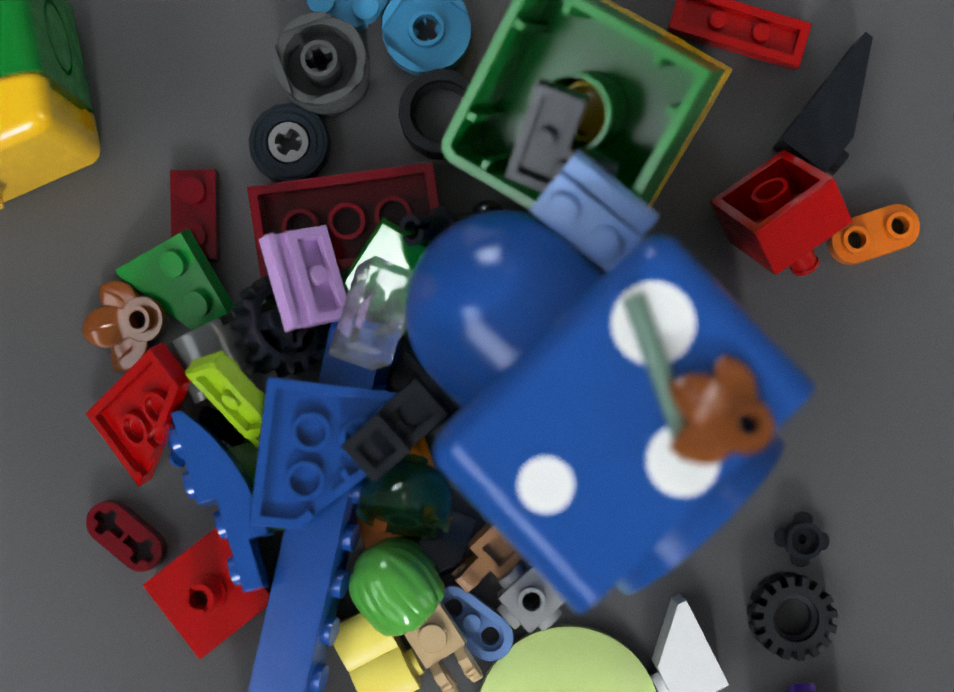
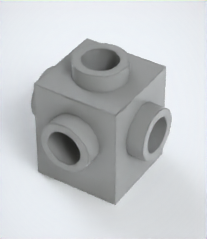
M519 563L516 564L499 580L502 588L497 594L502 604L497 610L515 630L522 625L529 634L537 627L544 631L562 615L563 612L559 607L565 601L530 564L524 568ZM534 592L538 594L534 601L528 602L523 600L527 593Z

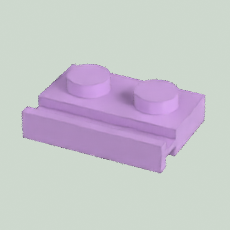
M326 225L290 230L281 234L270 233L258 239L285 332L341 321L352 316Z

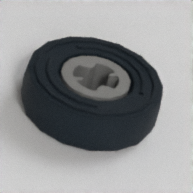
M294 103L277 104L262 112L252 125L249 136L250 156L256 167L262 174L277 183L314 178L326 165L331 149L329 132L320 116ZM293 133L299 135L296 140L301 145V148L298 151L290 150L287 155L281 154L280 152L284 148L279 144L282 137L290 139Z

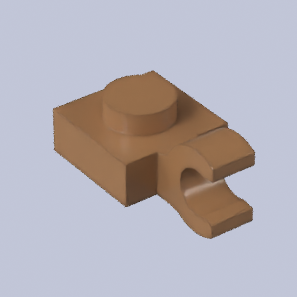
M488 522L467 543V546L474 554L463 559L459 566L454 567L450 571V574L462 589L468 593L490 571L500 580L523 557Z

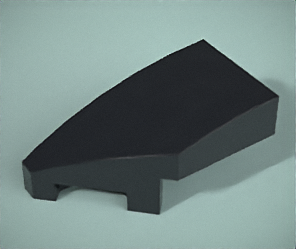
M450 509L453 519L424 528L418 544L434 562L439 576L450 573L454 567L460 565L476 524V518Z

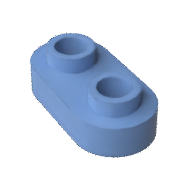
M459 584L446 585L442 602L444 605L451 599L461 602L462 611L456 615H450L466 638V646L469 651L485 661H496L507 655L513 644L512 626L498 611L473 592L466 593ZM493 627L499 632L497 640L494 642L485 641L481 636L485 628Z

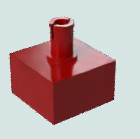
M782 150L709 201L729 242L775 276L789 266L791 272L796 276L808 275L815 271L819 266V259L813 249L853 222L834 177L786 150Z
M216 527L142 585L199 660L267 607L273 579L268 574L271 586L253 592H243L241 584L236 586L232 581L227 564V558L233 556L228 538L221 539Z

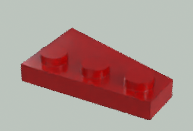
M164 342L150 348L86 413L138 487L152 479L169 438V428L174 425L171 413L180 410L191 380L185 375L186 372Z

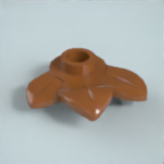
M110 281L99 286V296L103 306L93 310L86 317L82 326V335L93 345L102 348L110 347L113 370L123 372L129 370L149 350L150 341L161 335L167 324V314L157 300L148 296H139L130 284L123 281ZM140 311L145 316V324L143 327L140 325L139 322Z
M722 355L715 363L712 377L705 374H689L674 379L668 384V391L675 406L683 418L689 422L674 437L669 446V449L678 457L700 465H714L725 459L732 452L740 455L757 453L763 450L772 440L775 429L773 416L767 406L758 400L754 376L739 361ZM741 415L749 416L754 421L755 431L752 435H746L739 429L738 419Z

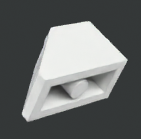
M680 594L672 597L652 656V661L658 672L650 677L657 691L717 692L729 686L687 600Z

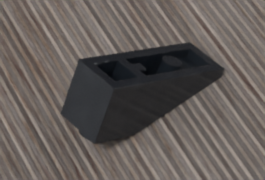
M865 32L852 44L772 147L774 151L779 153L782 150H786L825 173L828 172L831 176L841 168L850 156L844 149L854 138L873 40L870 34Z

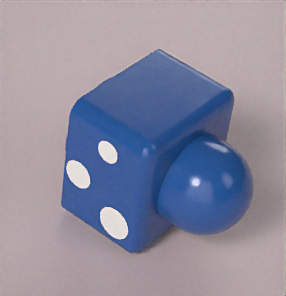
M516 210L488 211L465 218L437 236L419 258L409 281L406 294L405 318L411 346L424 370L461 409L445 424L436 438L433 449L436 465L576 614L586 611L614 586L622 594L626 595L641 590L673 569L710 538L749 499L772 471L785 447V442L775 431L805 403L816 388V384L676 239L668 235H654L639 241L605 272L534 214ZM644 293L675 379L689 374H705L712 377L715 363L722 355L735 359L748 368L756 380L758 400L767 406L774 419L775 429L772 440L763 450L750 455H740L732 452L725 459L714 465H700L688 461L680 462L679 457L669 449L672 437L622 302L623 300ZM741 415L738 419L739 429L746 435H752L755 431L754 421L749 416Z

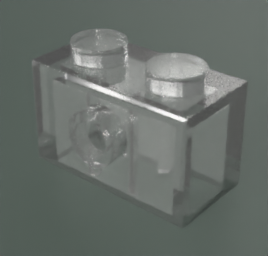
M376 255L356 267L328 355L370 371L390 365L397 342L407 327L405 318L406 294L413 270Z

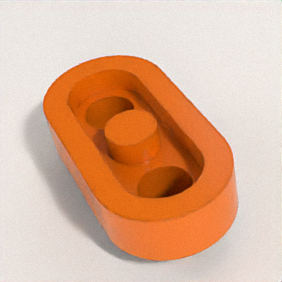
M892 204L852 217V223L827 239V247L831 256L839 263L855 265L901 250L913 244L920 232V221L917 214L908 206ZM893 219H898L903 223L904 229L902 234H897L892 230L891 223ZM850 233H856L860 237L861 245L859 248H853L849 244L848 236Z

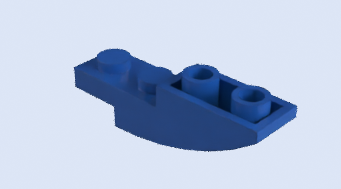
M181 410L171 413L175 426L169 428L170 439L175 452L178 455L183 453L188 470L182 473L186 493L191 500L196 498L197 505L210 507L218 504L219 511L214 512V521L221 539L228 538L233 556L227 558V564L233 583L236 586L241 584L243 592H253L271 586L257 540L274 535L275 532L273 527L249 525L254 488L252 480L228 447L210 429Z

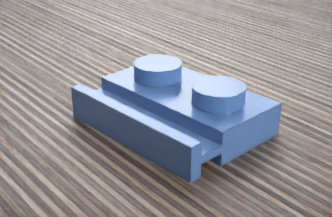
M579 149L529 209L531 213L561 235L605 272L631 247L638 243L659 218L657 212Z

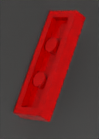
M676 0L667 31L682 38L795 71L800 66L812 23L735 0Z

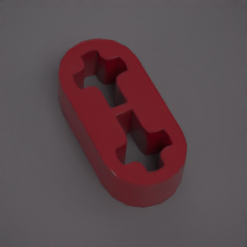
M108 500L96 504L86 516L88 533L131 570L146 572L156 568L164 561L167 555V544L164 537L126 504L117 500ZM115 511L118 516L114 522L125 532L121 534L114 528L104 531L101 528L104 524V519L100 516L101 513L107 514ZM130 537L138 543L150 540L153 545L149 551L154 556L153 559L147 557L141 561L138 560L136 555L139 549L129 540Z

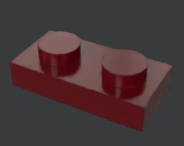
M216 169L170 170L171 238L189 228L207 260L220 261L219 172Z

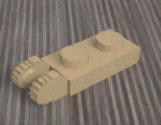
M442 601L438 604L435 612L418 629L404 634L426 670L430 668L434 680L443 692L459 691L455 679L442 662V659L453 652L464 674L471 682L475 683L483 678L480 667L466 646V638Z

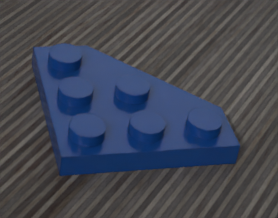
M268 377L249 525L299 530L332 501L341 497L367 476L366 473L345 452L341 445L397 392Z

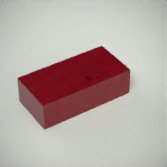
M433 162L247 187L260 278L264 276L269 277L258 240L267 234H281L290 230L326 225L338 268L345 269L351 267L382 217L400 227L401 220L406 215L426 214L433 208L440 207Z

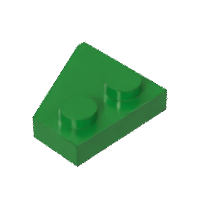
M189 228L115 270L118 276L145 296L157 300L166 312L191 330L224 316L232 311L231 308L234 305Z

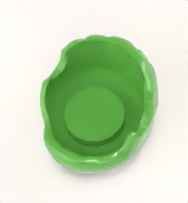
M404 537L386 538L368 547L357 558L348 583L350 596L357 609L372 627L384 636H401L418 629L435 612L445 595V586L436 571L432 559L417 542Z

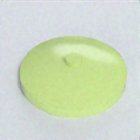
M555 624L544 631L540 628L535 629L530 634L526 633L513 641L507 655L494 661L482 682L480 692H656V689L638 657L617 638L604 631L585 625Z

